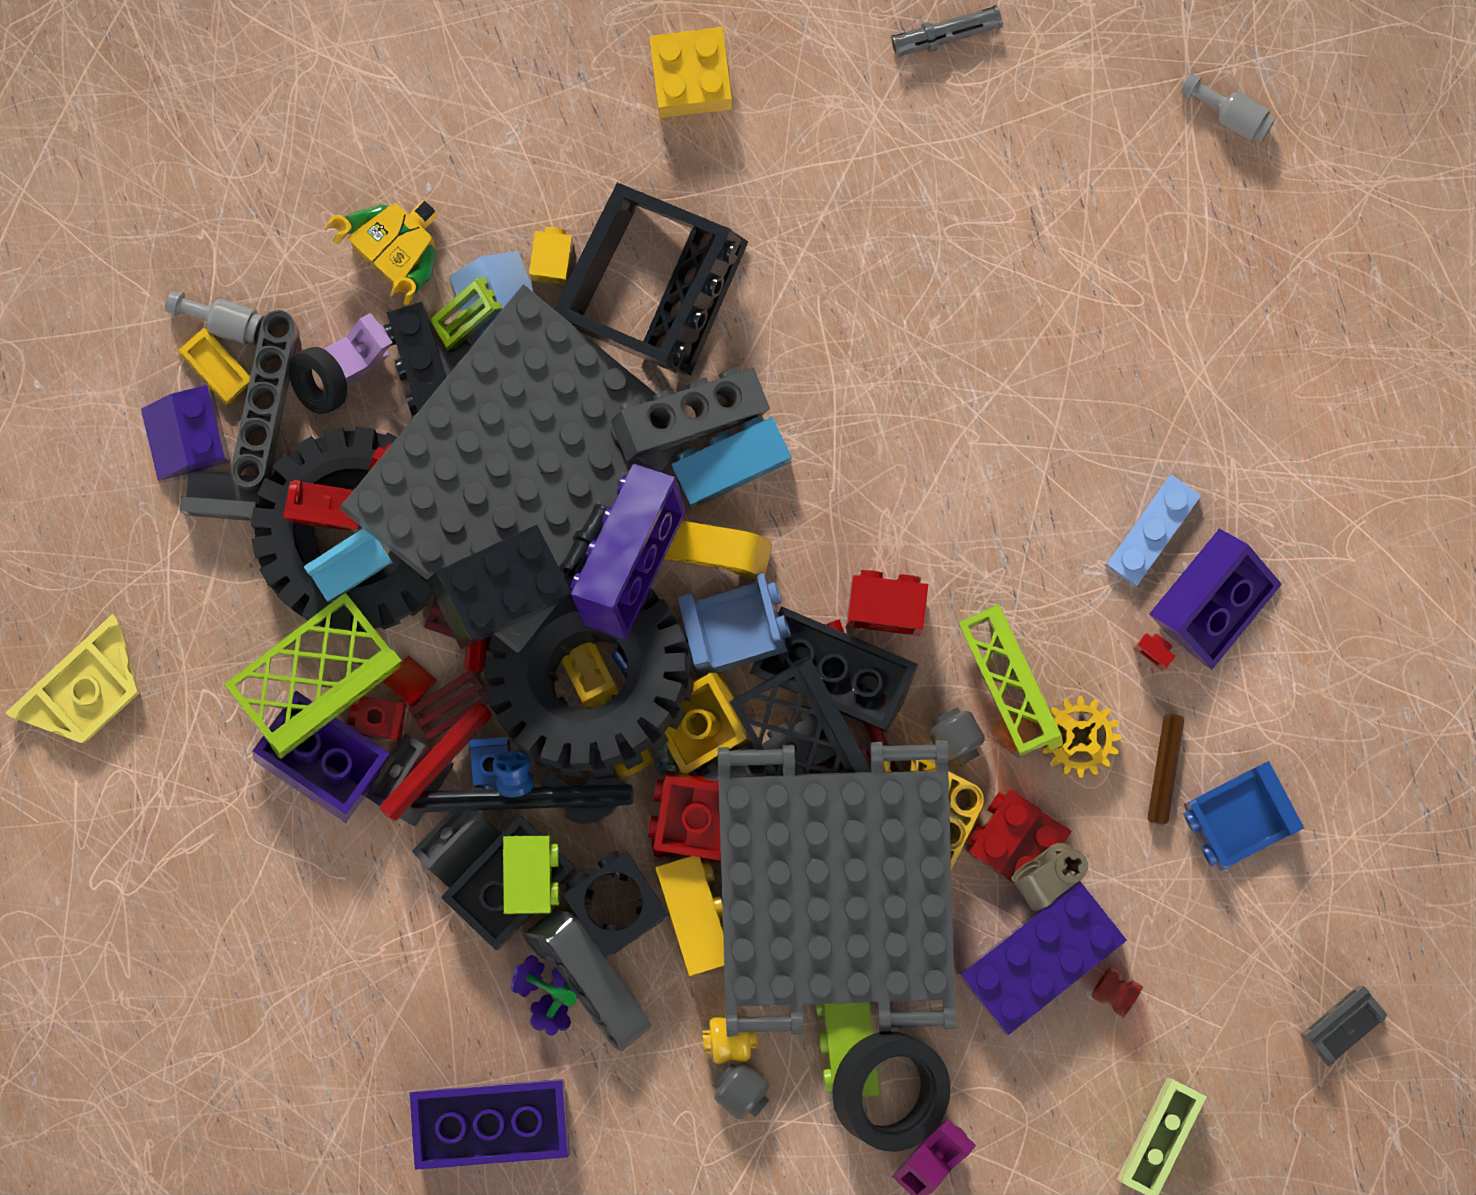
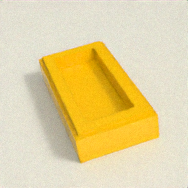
M206 327L201 329L177 351L227 407L248 390L250 376L216 338L208 332Z

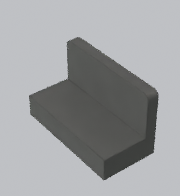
M192 471L188 474L186 497L181 496L180 512L185 516L252 521L253 507L258 508L260 497L257 493L243 491L234 481L232 474ZM241 475L242 481L245 482L254 481L258 477Z
M405 733L372 785L366 798L380 806L432 749ZM452 761L425 791L439 790L454 765ZM410 806L400 819L412 826H416L425 812L415 813Z
M451 811L412 852L435 876L450 888L502 833L479 811Z

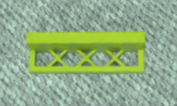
M995 605L959 621L958 624L1019 755L1023 756L1047 745L1049 751L1063 746L1062 735L1000 605ZM988 621L994 633L990 644L975 640L970 628ZM996 642H998L1000 648L995 647ZM979 648L986 650L984 659L981 655ZM992 653L1006 658L1009 667L1005 677L989 672L987 665ZM1012 673H1013V675H1014L1016 681L1010 679L1011 676H1012ZM994 681L1002 683L999 691ZM1007 686L1021 690L1024 702L1020 710L1005 705L1003 696ZM1027 707H1029L1032 714L1026 712ZM1010 714L1018 716L1015 724L1013 723ZM1023 718L1036 722L1042 736L1023 744L1018 733Z

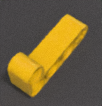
M682 521L664 560L723 569L738 576L757 580V574L764 572L766 575L772 542L760 535L746 531Z

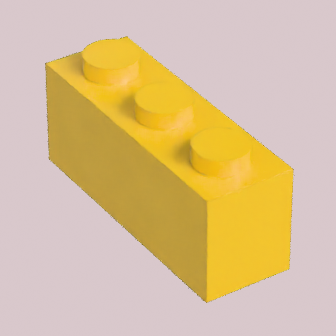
M690 856L655 867L689 976L724 966L723 930L719 920L723 918V908L720 895L712 898L708 883L715 881L709 860L701 861L700 857Z

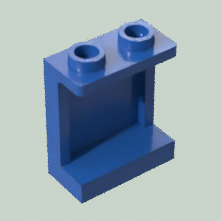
M1269 761L1184 804L1188 811L1183 813L1189 828L1193 833L1199 831L1205 843L1201 847L1204 857L1211 867L1216 865L1219 871L1225 870L1238 861L1304 829Z

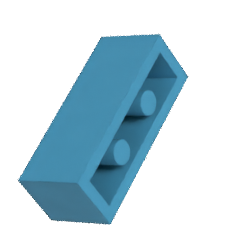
M763 416L756 417L743 424L744 430L733 436L729 432L722 433L709 440L711 446L699 452L694 447L675 456L677 462L671 464L672 471L690 509L791 463L792 456L773 417L764 420Z

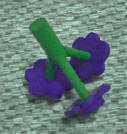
M530 955L523 963L516 966L510 989L514 993H519L522 997H527L531 991H536L539 988L549 993L543 995L539 1002L536 1001L531 1004L530 1011L533 1015L530 1018V1024L534 1029L545 1030L548 1035L553 1036L558 1030L565 1031L570 1027L571 1019L566 1013L568 1012V1006H573L578 998L556 967L552 970V977L554 979L550 984L543 981L541 974L545 969V965L539 962L536 956Z

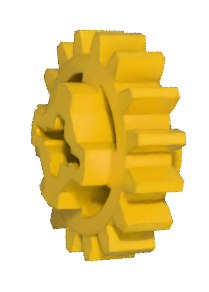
M1078 696L1074 706L1071 705L1068 699H1064L1062 701V711L1055 707L1050 709L1057 726L1063 732V746L1052 751L1045 747L1041 753L1042 755L1051 753L1054 758L1049 765L1054 767L1059 763L1062 764V775L1064 776L1071 769H1075L1077 778H1083L1084 769H1088L1090 774L1095 776L1098 774L1097 764L1108 768L1111 764L1106 756L1108 754L1116 756L1119 753V750L1112 746V742L1121 740V735L1112 733V728L1117 726L1119 722L1118 720H1107L1106 717L1111 710L1109 707L1101 712L1097 710V699H1093L1089 706L1084 705L1083 696ZM1079 712L1089 714L1091 717L1087 721H1075L1069 714ZM1091 725L1092 728L1085 737L1088 743L1087 746L1080 743L1069 750L1068 747L1073 743L1072 740L1075 737L1072 730L1074 729L1079 732ZM1101 726L1105 738L1103 748L1097 743V730ZM1074 753L1085 754L1091 761L1074 762L1068 758Z

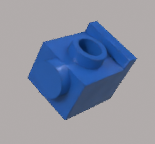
M509 738L469 740L473 786H482V789H497L496 780L498 776H496L494 771H485L484 762L489 758L495 759L500 754L510 751Z

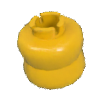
M714 1017L709 1020V1030H702L704 1054L712 1053V1059L715 1064L721 1065L730 1061L746 1062L751 1057V1049H758L756 1032H740L738 1036L727 1037L726 1018Z

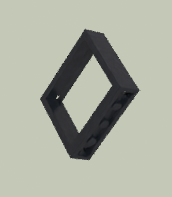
M617 182L554 310L582 333L677 373L684 356L689 357L690 344L696 332L700 331L706 323L707 310L713 298H716L723 288V277L729 265L733 264L738 258L735 253L741 243V239L730 228ZM637 206L715 238L660 349L583 316Z

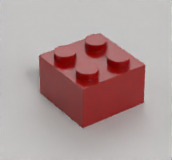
M861 570L860 576L853 575L846 627L920 636L924 628L929 584L920 583L921 577L900 574L897 580L884 579L883 572Z

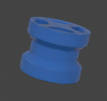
M508 751L494 759L493 771L498 776L496 787L500 795L519 797L533 789V775L528 772L531 768L528 754L522 751Z

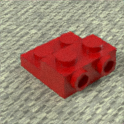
M666 770L665 779H657L653 801L661 802L659 816L651 815L647 838L655 839L653 850L721 861L719 782L703 779V776Z
M1009 789L1005 795L998 792L989 805L987 811L992 813L985 826L978 823L966 842L972 846L967 853L1013 883L1011 878L1015 871L1024 864L1034 860L1050 846L1056 843H1065L1072 831L1042 812V809Z

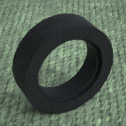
M895 1031L878 1032L856 1043L840 1062L833 1082L834 1109L844 1128L868 1145L889 1152L907 1150L925 1141L943 1120L950 1099L949 1074L941 1057L928 1045L904 1033ZM889 1058H910L918 1069L921 1084L915 1106L906 1117L894 1124L885 1126L872 1124L867 1118L862 1104V1092L869 1074L877 1065Z

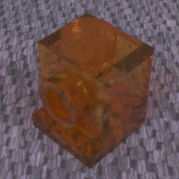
M1010 714L1013 723L1015 724L1018 716ZM1001 717L988 737L1019 758L1020 755ZM1024 718L1018 730L1023 744L1033 740L1039 732V728L1035 724L1036 722Z

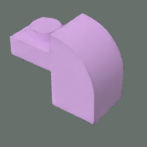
M370 313L360 318L346 337L327 346L324 350L328 351L337 360L344 372L347 387H349L377 368L390 355L387 349L392 344V341L384 327L378 324Z

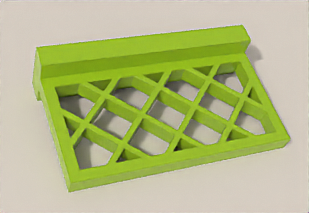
M344 593L224 683V686L281 759L401 668L402 660L393 649L388 647L349 596ZM343 605L354 617L352 631L330 628L331 614ZM326 619L325 628L316 627L319 623ZM357 622L365 632L356 631ZM308 632L323 633L322 654L299 651L301 637ZM329 634L351 637L349 657L326 654ZM355 637L371 639L380 651L369 660L353 658ZM296 642L295 650L286 649ZM277 655L294 656L291 677L269 674L271 660ZM298 657L321 660L318 680L296 677ZM325 660L348 663L346 677L340 682L323 681ZM352 664L361 665L353 672H351ZM265 665V673L256 672ZM248 677L264 679L261 700L244 698L236 686ZM268 680L290 682L288 703L266 701ZM295 683L317 686L316 700L309 705L292 704ZM322 687H331L327 692L321 695ZM251 705L260 706L259 715L255 712ZM265 706L287 709L285 723L273 733L263 722ZM291 709L300 710L298 714L290 719Z

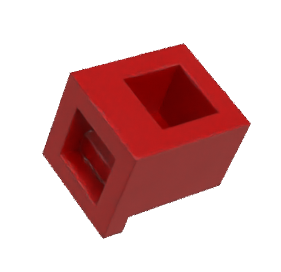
M363 696L359 699V703L351 705L348 724L354 725V730L363 736L400 742L407 705L402 702ZM374 710H378L382 714V719L377 724H371L368 719L369 714Z

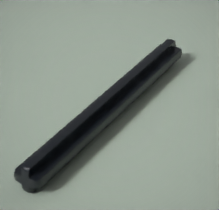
M630 784L533 787L530 792L519 797L502 796L498 793L497 789L424 791L411 805V808L415 813L624 806L633 803L634 790Z

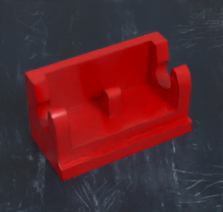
M297 480L290 482L283 518L288 522L355 533L363 529L339 509L354 490Z

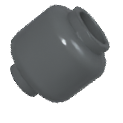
M957 707L932 721L934 727L930 730V738L933 744H935L936 740H947L948 762L957 760L961 766L980 755L977 748L984 743L985 737L971 712H960Z
M745 1062L739 1063L737 1066L731 1063L712 1085L716 1088L714 1094L716 1102L737 1119H743L749 1113L756 1117L769 1102V1099L765 1096L769 1088L768 1081Z

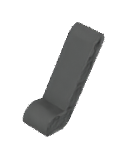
M552 910V913H548L524 933L525 940L531 949L540 958L553 962L606 1039L618 1051L623 1052L651 1028L650 1021L603 956L584 926L573 914L567 911Z

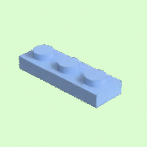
M1170 474L1105 566L1136 587L1201 495Z

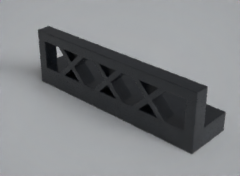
M691 229L643 342L656 346L660 337L664 334L667 336L678 314L676 313L671 317L670 311L673 305L680 300L682 306L715 239L714 237H710L708 244L699 250V244L704 233ZM737 233L735 234L741 239V243L735 253L738 258L733 264L729 265L723 277V288L720 294L713 298L707 310L706 323L700 331L696 332L690 344L691 351L689 357L684 356L678 372L691 376L747 247L748 241ZM695 267L696 272L693 279L685 284L684 279L687 272Z

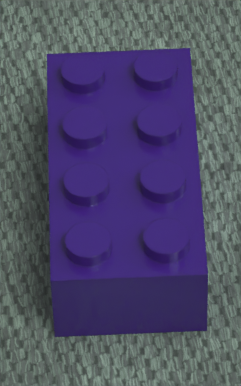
M636 464L632 465L628 476L624 475L621 478L617 489L618 497L613 507H609L605 511L602 519V530L597 540H593L590 543L582 572L576 573L570 587L571 596L586 627L624 640L629 635L687 512L675 477Z
M1078 881L1062 893L1052 904L1037 911L958 975L1006 1035H1009L1125 943L1127 939L1081 881Z
M565 1079L409 1092L415 1170L568 1158L570 1156Z

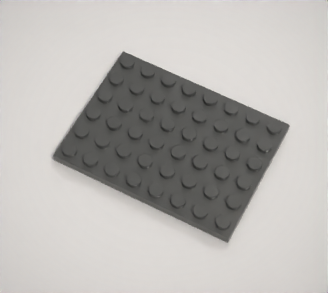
M523 284L339 509L426 580L437 570L536 524L559 567L574 544L572 539L576 531L582 530L593 511L594 505L598 503L608 508L613 507L618 497L617 489L619 482L624 475L628 476L632 465L636 464L661 472L681 445L629 462L626 461L611 420L621 411L619 408L621 405L636 399H641L642 404L652 401L656 393ZM650 415L652 425L662 429L663 426L660 419ZM567 570L562 575L570 588L573 579L568 577L570 570ZM556 605L509 626L494 635L518 653Z

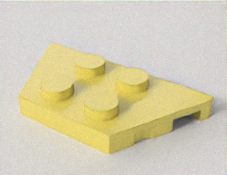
M114 614L108 617L17 701L6 714L9 717L83 744L90 740L140 693L119 619Z

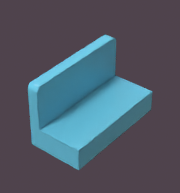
M363 528L305 565L304 568L313 578L327 602L330 603L393 562L381 543Z

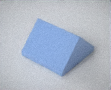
M519 251L480 256L449 276L456 296L476 278L485 277L489 283L486 285L487 290H493L495 294L493 300L494 302H500L502 309L523 284L533 292ZM478 293L461 307L462 311L479 298ZM483 306L476 314H474L468 321H466V323H468L474 316H476L482 309H484L485 306ZM502 309L471 335L473 343L479 339Z

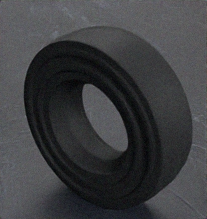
M311 347L297 353L291 359L289 364L290 382L296 396L307 409L316 414H326L336 410L345 402L347 398L346 378L341 366L328 351L320 347ZM312 369L319 375L324 386V392L317 386L313 378Z

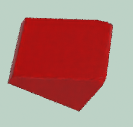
M407 656L401 662V668L382 682L410 707H413L437 680L414 659Z

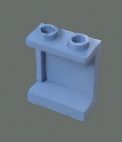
M764 572L756 575L758 580L756 583L696 601L692 593L677 597L693 663L702 677L709 673H718L788 652L785 638L791 637L785 616L779 617L776 607L777 604L782 603L780 592L776 582L770 583Z

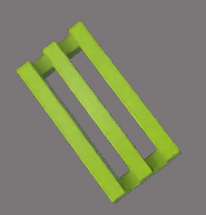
M485 277L476 278L430 319L447 350L457 349L502 309L500 302H494L493 300L495 297L493 290H487L486 285L489 283ZM478 293L479 298L444 327L443 323ZM483 306H485L484 309H482L476 316H474L468 323H466L460 330H458L452 337H450V335H452L458 328H460L466 321H468L474 314H476Z

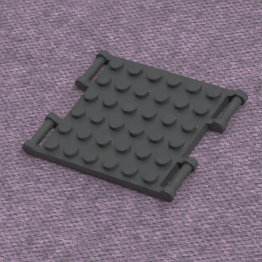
M936 740L935 744L883 746L882 742H871V772L795 774L794 745H783L782 749L729 751V747H718L727 1037L738 1036L740 1032L791 1031V1035L803 1034L802 1004L878 1002L879 1032L891 1031V1027L943 1026L944 1029H956L947 740ZM935 760L936 770L883 772V761ZM783 764V775L730 777V766ZM942 1000L943 1011L890 1012V1001ZM790 1005L791 1016L737 1017V1007Z

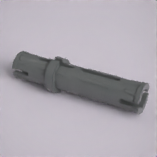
M993 5L990 8L931 24L928 21L922 23L921 28L891 35L892 47L897 58L928 49L929 52L935 51L939 45L1002 28V17L998 6Z

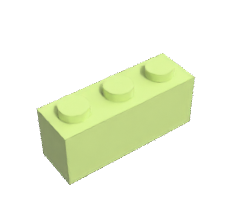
M1166 1078L1116 1180L1145 1195H1159L1207 1096L1171 1078Z

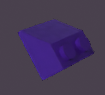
M208 385L169 394L141 408L158 481L189 474L192 471H201L231 463L215 394Z

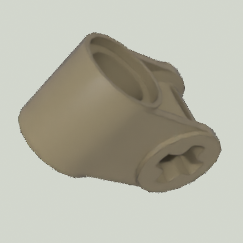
M1056 843L1034 860L1021 866L1015 871L1011 879L1033 911H1038L1052 904L1062 893L1078 881H1081L1087 873L1088 861L1080 851L1073 849L1070 845Z

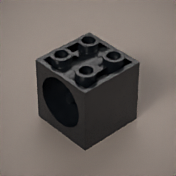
M617 850L598 862L601 869L591 876H588L584 871L566 883L569 891L563 894L605 958H610L670 917V914L627 852L620 855ZM608 875H612V879L627 881L628 877L632 878L638 884L643 896V900L638 899L636 914H639L638 919L628 928L617 931L618 926L603 923V928H601L594 922L588 910V905H592L595 892L591 890L597 881Z

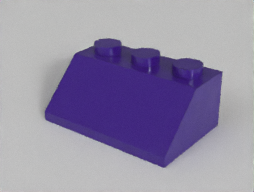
M1219 528L1149 615L1167 635L1212 670L1282 584L1247 543Z
M295 691L293 694L292 704L309 705L313 702L298 691ZM283 708L269 727L272 733L285 723L287 709ZM291 709L290 719L298 714L300 710ZM336 717L281 759L264 736L252 750L253 761L345 823H347L369 792L390 753Z

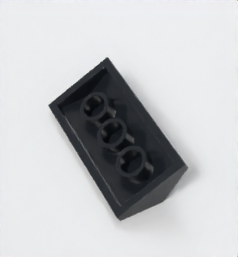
M781 606L778 615L779 617L785 616L791 637L785 638L788 652L755 661L750 674L766 681L795 665L794 662L808 655L840 713L887 732L904 704L918 664ZM794 677L779 684V687L799 694L800 687Z

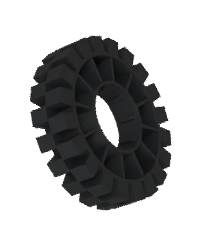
M650 588L626 640L586 627L571 594L555 606L520 652L516 653L493 634L488 648L494 656L493 659H485L484 678L490 685V688L485 691L489 705L497 715L496 720L522 752L528 754V756L530 755L538 765L552 772L557 767L562 770L565 776L584 778L585 771L591 770L597 778L614 775V765L623 763L627 770L644 762L641 755L643 751L650 748L654 753H657L669 741L665 731L669 726L677 730L686 715L682 708L683 701H691L694 682L689 673L695 670L691 651L687 646L688 639L666 602L663 599L660 600L655 591ZM598 641L613 644L619 654L626 653L628 669H624V674L626 675L625 683L616 696L613 695L609 702L596 708L586 706L585 709H577L567 706L568 703L562 696L557 698L554 681H558V676L556 675L557 668L566 655L568 656L574 648L589 642L596 644Z

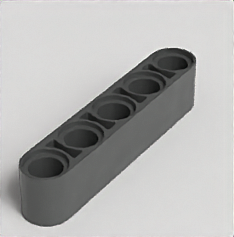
M282 310L269 312L261 323L231 466V474L234 481L247 493H258L264 479L270 478L290 382L289 364L295 356L299 338V330L292 316ZM276 324H288L289 331L285 336L281 338L271 336L272 328ZM277 358L282 361V366L276 373L268 374L264 372V365L268 360ZM264 394L273 395L274 403L270 408L261 410L256 407V402L260 396ZM254 431H266L267 438L263 444L258 446L249 444V437ZM248 466L259 467L258 477L251 482L242 481L241 474L243 470Z

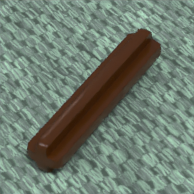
M1166 714L1163 717L1147 818L1151 823L1164 825L1169 821L1185 720L1181 715Z

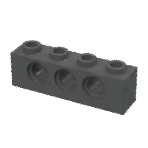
M735 367L719 374L720 379L708 382L707 378H701L687 384V390L675 393L674 388H670L655 394L652 401L642 404L641 399H636L619 407L621 411L611 420L626 461L629 462L745 424L756 417L763 416L770 410L755 369L752 368L741 372L740 367ZM716 394L726 398L728 407H723L718 403ZM683 405L690 406L694 410L696 417L691 418L687 416L683 410ZM650 415L660 419L663 426L662 429L652 425Z

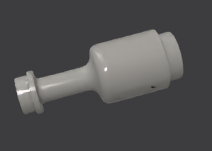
M1189 75L1180 91L1181 94L1186 96V99L1189 100L1191 96L1198 98L1218 110V122L1251 142L1253 139L1260 143L1263 142L1276 119L1275 116L1269 113L1270 109L1240 92H1233L1230 96L1225 97L1201 84L1202 77L1199 75Z
M171 291L165 304V311L171 313L174 317L183 313L205 320L207 322V330L212 335L244 345L249 342L253 344L258 342L264 316L259 315L256 309L224 299H217L212 306H207L185 299V293L181 291Z

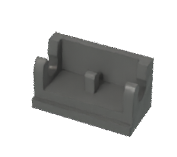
M1357 986L1302 1032L1301 1035L1327 1066H1331L1335 1060L1379 1023L1384 1021L1387 1014L1365 986Z

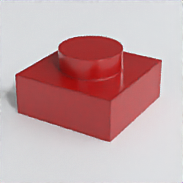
M1147 633L1144 634L1133 647L1162 671L1176 657L1170 652L1172 645L1156 633L1152 637Z

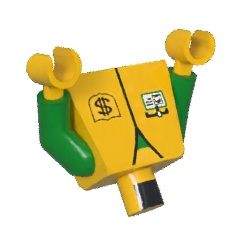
M424 200L409 215L396 203L390 206L382 204L358 210L344 217L334 215L324 227L325 231L329 228L339 231L332 240L336 244L341 243L347 234H351L347 238L350 245L393 285L390 295L393 297L397 292L406 294L403 301L404 305L408 306L413 299L414 293L418 292L432 277L436 258L435 242L425 229L435 220L438 213Z

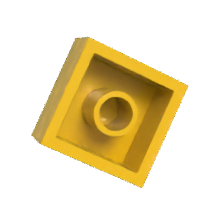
M723 27L649 36L659 119L732 110V96Z

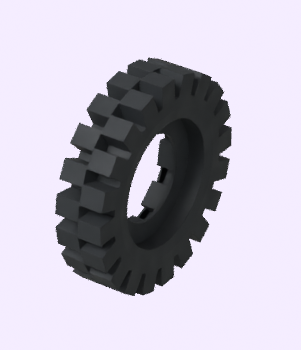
M343 427L324 431L325 436L317 439L310 436L296 444L297 450L290 456L284 454L273 465L275 472L270 479H264L257 493L260 501L258 508L253 507L251 526L254 528L255 538L251 540L255 558L259 560L261 566L259 570L268 586L277 594V597L306 620L311 619L332 602H327L313 578L304 568L305 565L322 555L315 541L314 526L288 522L283 518L290 482L297 480L354 490L368 474L372 456L377 448L385 449L388 444L395 441L397 436L388 432L386 435L380 434L375 429L356 427L355 431H345ZM391 550L388 556L393 563L346 592L374 629L382 628L385 630L401 624V619L408 615L413 617L426 607L427 604L425 602L433 595L427 580ZM344 605L331 614L330 628L352 631L354 617ZM326 619L318 625L325 628ZM357 622L356 631L365 632Z

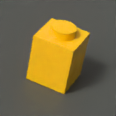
M545 227L544 232L535 231L529 270L531 282L566 286L569 280L573 250L572 235H566V230L556 227Z

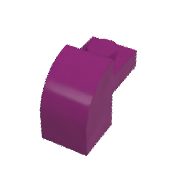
M947 1119L925 1141L915 1148L892 1177L911 1195H929L940 1185L948 1173L971 1153L976 1145L961 1128L955 1126Z

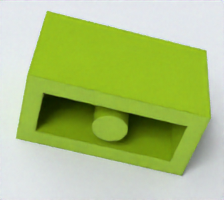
M503 836L504 914L552 913V905H559V882H552V867H559L558 844H551L550 836Z

